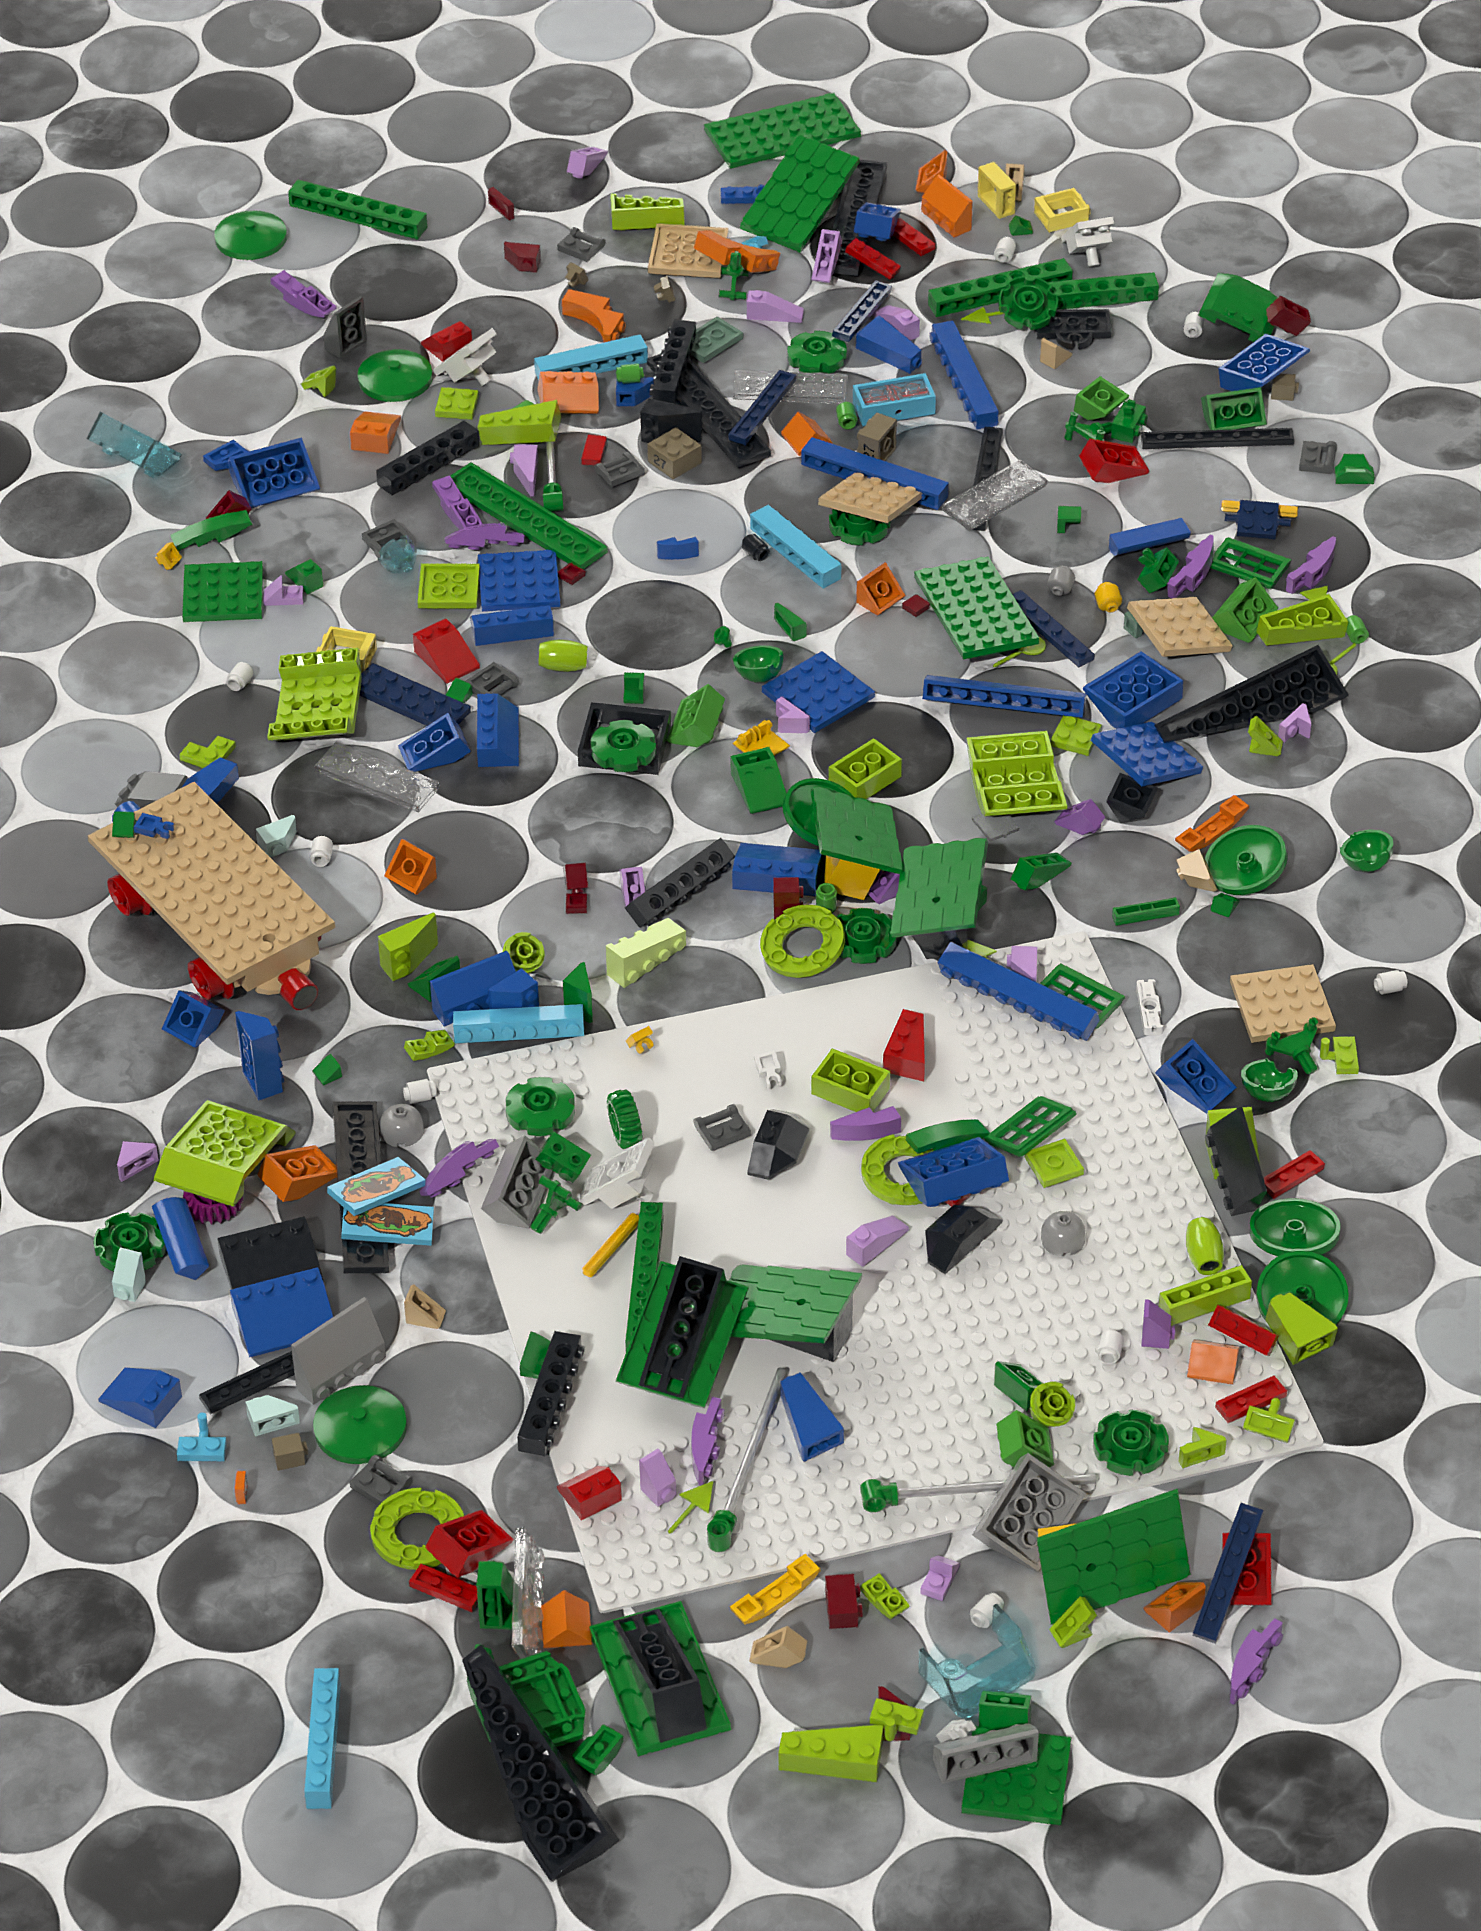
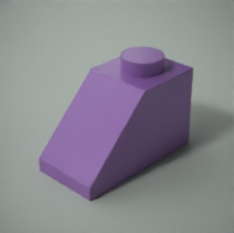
M1088 799L1064 809L1054 822L1058 826L1084 835L1089 832L1095 833L1098 831L1105 816L1093 800Z
M881 870L867 894L877 904L896 897L900 874Z
M1145 1299L1141 1347L1169 1349V1342L1174 1340L1175 1326H1171V1316L1151 1300Z

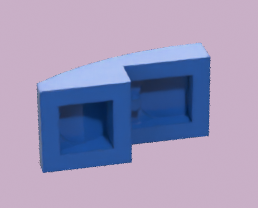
M675 537L657 541L658 559L679 560L699 556V541L696 537L677 541Z

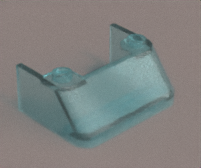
M102 412L99 413L86 438L103 447L101 451L112 456L115 453L145 469L143 473L152 478L155 475L160 476L176 464L182 456L181 453Z
M998 1604L993 1605L992 1630L997 1634V1638L1002 1646L969 1666L964 1667L960 1661L952 1658L945 1659L937 1664L924 1648L919 1650L918 1673L949 1708L961 1718H970L979 1713L982 1691H1004L1005 1693H1011L1035 1677L1036 1666L1021 1629Z

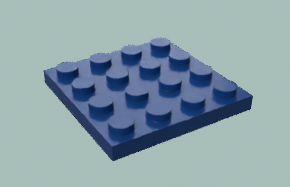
M552 550L478 554L482 612L517 610L549 605L550 607H560L556 553Z
M823 651L762 686V693L775 703L777 699L783 697L810 716V730L813 733L818 732L875 698L874 690Z
M1153 722L1095 733L1090 740L1141 786L1200 774L1203 766L1196 758L1188 754L1175 741L1164 743Z

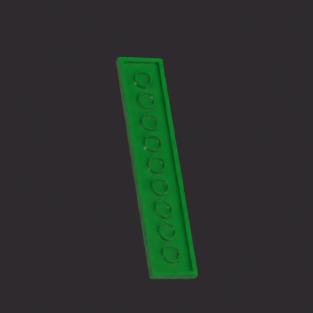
M472 462L450 475L464 499H468L470 503L518 533H523L526 538L545 550H552L558 558L568 564L572 563L581 569H585L608 553L606 545Z

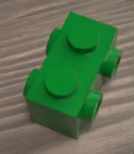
M553 1131L535 1160L540 1162L544 1168L551 1169L559 1174L563 1180L573 1183L581 1174L591 1154Z

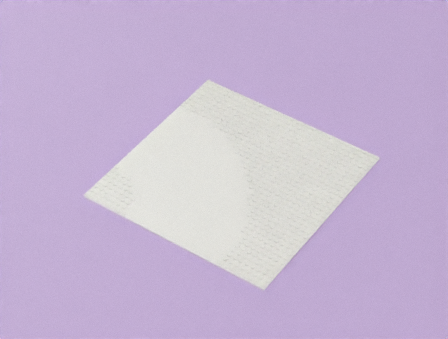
M1082 931L1015 945L1037 947L1036 982L1039 984L1058 964L1062 963L1112 989L1086 932ZM1012 946L995 949L997 950L996 953L986 956L992 962L1011 970V967H1007V954H1011ZM933 962L427 1069L429 1080H433L435 1084V1100L451 1150L465 1141H473L476 1146L487 1139H496L499 1145L498 1148L493 1150V1155L484 1159L480 1157L474 1160L476 1164L467 1169L463 1168L466 1175L461 1178L519 1363L521 1362L531 1331L550 1341L554 1331L581 1335V1344L585 1346L584 1356L578 1360L577 1376L572 1377V1391L566 1395L565 1411L560 1412L559 1428L553 1432L552 1448L548 1447V1453L558 1485L596 1466L609 1467L621 1482L622 1500L583 1520L579 1519L563 1497L600 1613H608L785 1572L789 1564L804 1554L815 1564L977 1527L999 1491L898 1499V1506L886 1504L883 1510L873 1513L867 1512L863 1508L860 1485L870 1479L880 1480L883 1486L896 1482L897 1489L1006 1481L1014 1467L1004 1463L1001 1459L996 1423L1015 1410L1030 1418L1032 1416L1030 1410L1026 1412L994 1386L995 1364L997 1361L1020 1364L1042 1383L1052 1381L1062 1383L1070 1395L1073 1394L1075 1410L1069 1422L1058 1427H1047L1054 1459V1465L1049 1468L1061 1476L1095 1474V1484L1075 1485L1086 1493L1081 1503L1323 1446V1438L1278 1342H1276L1270 1356H1266L1208 1326L1214 1313L1213 1311L1172 1325L1175 1326L1174 1340H1170L1169 1349L1141 1347L1145 1299L1151 1300L1158 1306L1160 1292L1211 1276L1200 1274L1188 1256L1186 1230L1191 1220L1206 1217L1218 1229L1224 1246V1261L1219 1272L1240 1266L1241 1263L1121 1006L1099 1028L1093 1030L1087 1041L1081 1038L1075 1039L1062 1029L1058 1031L1045 1021L1039 1022L1026 1012L1020 1013L1007 1003H999L993 996L982 995L972 986L966 987L953 977L949 979L943 976L938 963ZM1062 976L1055 980L1068 988L1073 984V982ZM1052 985L1048 987L1062 995L1065 993ZM1079 985L1073 989L1087 998L1093 993ZM1068 995V996H1067V997H1069V998H1071V999H1073V1000H1075V1001H1077V1002H1079V1003H1081V1004L1083 1003V1001H1081V1000H1079V999H1077V998H1075V997H1073V996H1071V995ZM1099 995L1092 999L1105 1007L1111 1003ZM1089 1004L1086 1005V1006H1088V1007H1090V1008L1096 1010L1097 1013H1098V1015L1102 1012L1101 1010H1099V1009H1097V1008H1095V1007H1093V1006H1091V1005H1089ZM903 1009L924 1014L925 1074L924 1082L890 1074V1089L873 1113L894 1106L901 1116V1132L894 1134L895 1137L906 1136L907 1133L943 1122L978 1119L991 1133L1038 1096H1043L1066 1105L1076 1111L1077 1114L1033 1149L1065 1139L1083 1166L1084 1175L1043 1188L1024 1158L1025 1155L1018 1157L992 1146L1005 1156L1009 1181L1002 1183L1001 1186L996 1188L988 1187L982 1189L980 1193L970 1195L960 1205L986 1209L1002 1219V1224L947 1274H943L928 1264L925 1230L951 1206L945 1202H941L940 1205L935 1207H927L923 1203L917 1205H892L873 1195L862 1180L861 1163L866 1150L881 1138L861 1141L832 1140L830 1137V1122L855 1112L811 1094V1076L832 1048L883 1068V1053ZM650 1026L653 1034L649 1038L653 1041L654 1046L649 1049L646 1044L642 1043L644 1051L641 1054L636 1051V1045L629 1048L626 1039L631 1034ZM775 1050L781 1067V1072L777 1073L781 1079V1086H778L777 1081L771 1080V1088L767 1089L766 1076L759 1077L754 1062V1055ZM549 1077L553 1078V1083L563 1082L573 1092L575 1097V1115L573 1120L563 1130L554 1129L553 1131L588 1152L591 1156L581 1174L573 1183L563 1180L554 1171H552L549 1179L560 1182L561 1186L570 1191L572 1198L577 1201L580 1198L591 1169L626 1150L618 1146L613 1136L606 1101L608 1094L616 1090L627 1089L631 1093L634 1102H636L642 1124V1140L649 1137L655 1142L650 1157L653 1163L643 1186L653 1193V1197L649 1202L663 1203L664 1223L659 1264L663 1261L677 1265L679 1256L723 1268L726 1280H729L734 1268L741 1264L767 1267L769 1265L792 1269L809 1268L824 1271L834 1269L862 1273V1279L853 1293L852 1331L835 1361L831 1362L768 1339L731 1337L705 1409L617 1383L616 1378L626 1354L625 1339L638 1225L593 1277L585 1276L582 1273V1268L630 1213L639 1215L641 1201L637 1197H633L611 1209L599 1199L585 1206L582 1204L578 1211L566 1205L557 1211L558 1216L556 1219L552 1217L541 1234L533 1231L531 1225L529 1228H522L498 1223L486 1214L481 1207L507 1144L525 1135L542 1149L550 1136H531L527 1134V1130L518 1131L510 1125L506 1118L505 1099L511 1088L518 1083L526 1084L529 1078ZM735 1104L738 1113L750 1128L751 1136L711 1151L695 1128L693 1119L709 1116L727 1109L728 1105ZM1042 1107L1033 1115L1039 1116L1047 1109ZM775 1109L793 1113L809 1128V1134L797 1163L775 1174L769 1180L747 1175L753 1143L766 1111ZM1054 1112L1045 1120L1050 1121L1059 1113ZM725 1118L723 1120L707 1125L706 1127L709 1128L722 1122L728 1121L731 1118ZM1027 1119L1017 1127L1022 1129L1031 1120ZM1038 1124L1029 1132L1035 1133L1044 1125ZM1011 1131L1002 1139H1009L1011 1136L1015 1134V1132ZM1022 1136L1013 1144L1019 1145L1025 1139H1027V1137ZM903 1155L888 1161L884 1167V1173L887 1178L894 1183L898 1182L899 1185L908 1183L898 1166V1162L913 1158V1156ZM545 1188V1191L538 1205L532 1223L541 1211V1209L539 1208L541 1203H546L549 1191L548 1188ZM1059 1211H1068L1077 1215L1085 1226V1244L1082 1250L1071 1255V1252L1063 1253V1256H1057L1048 1252L1043 1247L1041 1240V1228L1048 1216ZM893 1215L909 1227V1231L863 1267L846 1255V1237L863 1224ZM1252 1286L1250 1299L1226 1307L1272 1331L1259 1311ZM1107 1330H1116L1124 1338L1120 1358L1112 1365L1102 1363L1097 1354L1101 1334ZM1194 1339L1240 1347L1233 1385L1187 1377L1191 1346ZM779 1367L785 1369L786 1373L783 1380L788 1376L801 1372L843 1426L844 1443L803 1462L780 1396L779 1388L733 1511L737 1518V1523L731 1536V1546L724 1552L712 1551L707 1542V1525L712 1521L716 1511L724 1510L776 1370ZM1275 1375L1287 1390V1397L1280 1400L1281 1410L1277 1414L1295 1420L1288 1443L1243 1430L1246 1416L1227 1423L1215 1408L1216 1401ZM524 1377L531 1397L537 1379ZM712 1397L720 1398L722 1409L725 1410L722 1423L718 1422L717 1446H720V1453L718 1459L713 1460L711 1477L706 1478L705 1484L713 1481L709 1513L695 1506L679 1526L669 1534L668 1530L691 1504V1502L679 1496V1494L699 1486L693 1470L691 1449L692 1428L696 1413L706 1414ZM1267 1405L1261 1409L1268 1411L1270 1405ZM1130 1409L1143 1411L1154 1416V1423L1163 1424L1169 1437L1168 1452L1164 1453V1462L1150 1473L1142 1474V1472L1136 1471L1133 1473V1476L1117 1474L1107 1469V1462L1098 1461L1093 1450L1094 1432H1097L1098 1423L1105 1416L1119 1411L1121 1414H1127ZM1193 1427H1198L1226 1438L1225 1455L1182 1469L1178 1462L1179 1450L1181 1446L1193 1443ZM656 1449L662 1452L676 1480V1496L671 1501L665 1502L658 1507L640 1489L639 1460Z

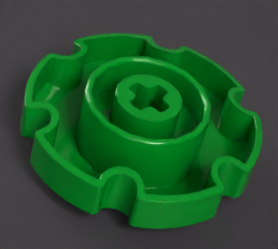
M1021 276L1007 282L1006 289L1000 291L998 307L1001 313H1005L1004 320L1010 325L1019 329L1028 326L1030 330H1036L1048 325L1050 317H1055L1058 297L1056 293H1051L1052 286L1048 282L1037 277L1029 280L1026 276Z
M827 331L804 332L795 336L790 341V346L787 347V359L792 367L799 368V372L809 375H820L822 372L829 374L837 371L844 365V360L847 359V346L844 341L832 337V333Z
M832 509V514H829V529L834 536H840L841 541L848 544L863 545L864 542L875 543L883 539L888 534V528L891 527V521L884 523Z
M630 720L610 722L608 727H600L594 732L591 738L592 757L601 767H612L615 772L638 770L639 765L646 766L655 757V735L644 724L635 725Z
M855 908L851 909L847 915L840 914L836 917L841 921L845 933V945L839 957H849L853 963L867 964L876 962L877 957L886 958L894 950L896 937L892 938L890 934L892 919L886 914H876L874 909Z
M534 1077L527 1079L526 1084L518 1083L511 1088L505 1099L506 1118L510 1125L518 1131L527 1130V1134L531 1136L551 1135L554 1129L563 1130L571 1123L575 1115V1097L571 1089L563 1082L553 1083V1078Z
M129 1212L107 1219L105 1221V1228L97 1229L94 1236L95 1255L99 1256L100 1264L114 1272L118 1251L120 1248L142 1254L144 1271L156 1265L155 1258L163 1257L166 1251L156 1218L145 1213L131 1216Z
M1130 1409L1127 1414H1121L1119 1411L1108 1414L1098 1423L1097 1432H1094L1093 1450L1098 1461H1106L1107 1469L1112 1472L1126 1476H1133V1473L1136 1471L1147 1474L1157 1469L1164 1462V1453L1168 1452L1169 1445L1167 1430L1163 1424H1155V1417L1146 1412Z

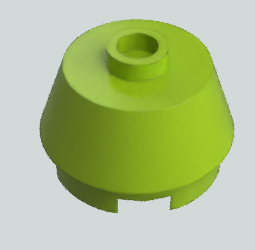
M516 933L509 937L503 946V952L508 951L515 971L522 968L526 973L533 972L544 961L545 951L543 944L531 933Z
M1052 1381L1038 1385L1032 1392L1030 1399L1032 1418L1046 1427H1058L1066 1424L1072 1418L1075 1410L1073 1394L1070 1395L1063 1387L1064 1385L1059 1382Z

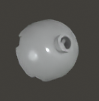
M402 1103L395 1104L383 1113L380 1120L381 1138L387 1144L398 1147V1144H405V1147L417 1143L423 1136L424 1124L422 1116L413 1106Z
M1059 1211L1051 1214L1046 1218L1041 1228L1042 1245L1048 1252L1057 1256H1063V1253L1070 1252L1071 1255L1076 1254L1082 1250L1085 1244V1226L1082 1220L1074 1213L1068 1211Z

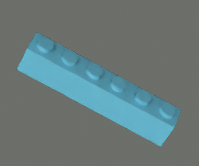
M640 334L534 358L535 374L539 380L540 372L570 371L595 372L598 374L616 370V367H620V365L647 363L648 347Z
M767 505L750 514V529L821 588H825L841 579V563L829 555L826 550L818 546L814 540H811L801 530L796 528L789 520L780 515L777 510Z
M583 1004L453 1011L455 1043L584 1036Z
M314 1668L304 1790L307 1809H332L341 1688L339 1668Z

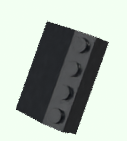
M1240 1107L1210 1126L1207 1135H1205L1207 1147H1211L1213 1153L1211 1156L1214 1169L1217 1168L1218 1186L1220 1189H1223L1225 1197H1223L1226 1210L1230 1211L1231 1216L1256 1211L1267 1192L1243 1107Z
M305 1216L217 1238L219 1255L231 1290L317 1267L324 1283Z

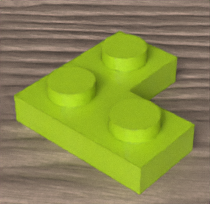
M217 736L208 748L189 742L179 756L181 761L205 768L218 758L227 759L236 748V744L233 740Z

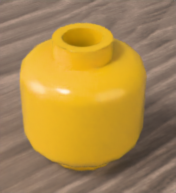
M1111 582L1100 584L1094 593L1098 608L1102 611L1114 612L1122 603L1119 587Z

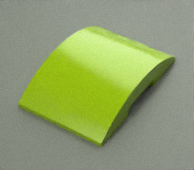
M1047 731L967 737V749L975 795L980 811L984 816L1067 809L1062 784L1057 777L1054 754Z

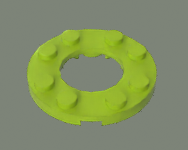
M799 905L784 910V914L775 920L772 918L768 922L761 935L760 948L766 964L776 973L793 978L811 977L826 970L839 958L845 945V933L841 921L830 910L817 905ZM812 927L820 931L823 935V943L820 949L813 951L808 957L796 958L788 955L783 949L785 937L797 928Z
M894 1134L885 1136L874 1142L864 1153L861 1163L862 1180L873 1195L889 1204H921L922 1202L917 1198L910 1184L899 1185L898 1182L890 1181L884 1173V1167L888 1161L895 1157L903 1155L916 1157L934 1150L929 1149L917 1154L906 1142V1136L895 1137Z
M422 1488L406 1489L385 1499L375 1510L372 1523L370 1524L371 1540L377 1553L390 1564L405 1569L417 1570L420 1564L430 1568L442 1564L433 1557L425 1548V1545H422V1547L411 1544L404 1545L397 1539L395 1527L402 1518L412 1513L432 1515L440 1524L462 1517L464 1514L458 1503L441 1491H422Z

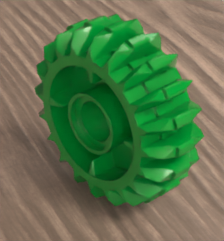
M620 1089L609 1093L606 1102L613 1136L618 1146L626 1149L642 1141L643 1137L642 1124L636 1102H634L633 1096L627 1089Z

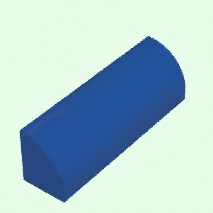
M1183 518L1110 534L1109 550L1116 556L1189 539L1191 531Z
M170 1197L160 1200L152 1206L175 1274L196 1280L209 1267V1263L186 1199Z

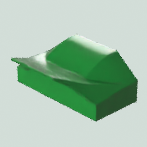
M1343 454L1340 463L1334 469L1336 484H1374V470L1364 454Z
M603 1724L593 1736L587 1737L573 1753L572 1756L575 1758V1763L594 1775L603 1773L617 1756L624 1737L619 1732Z

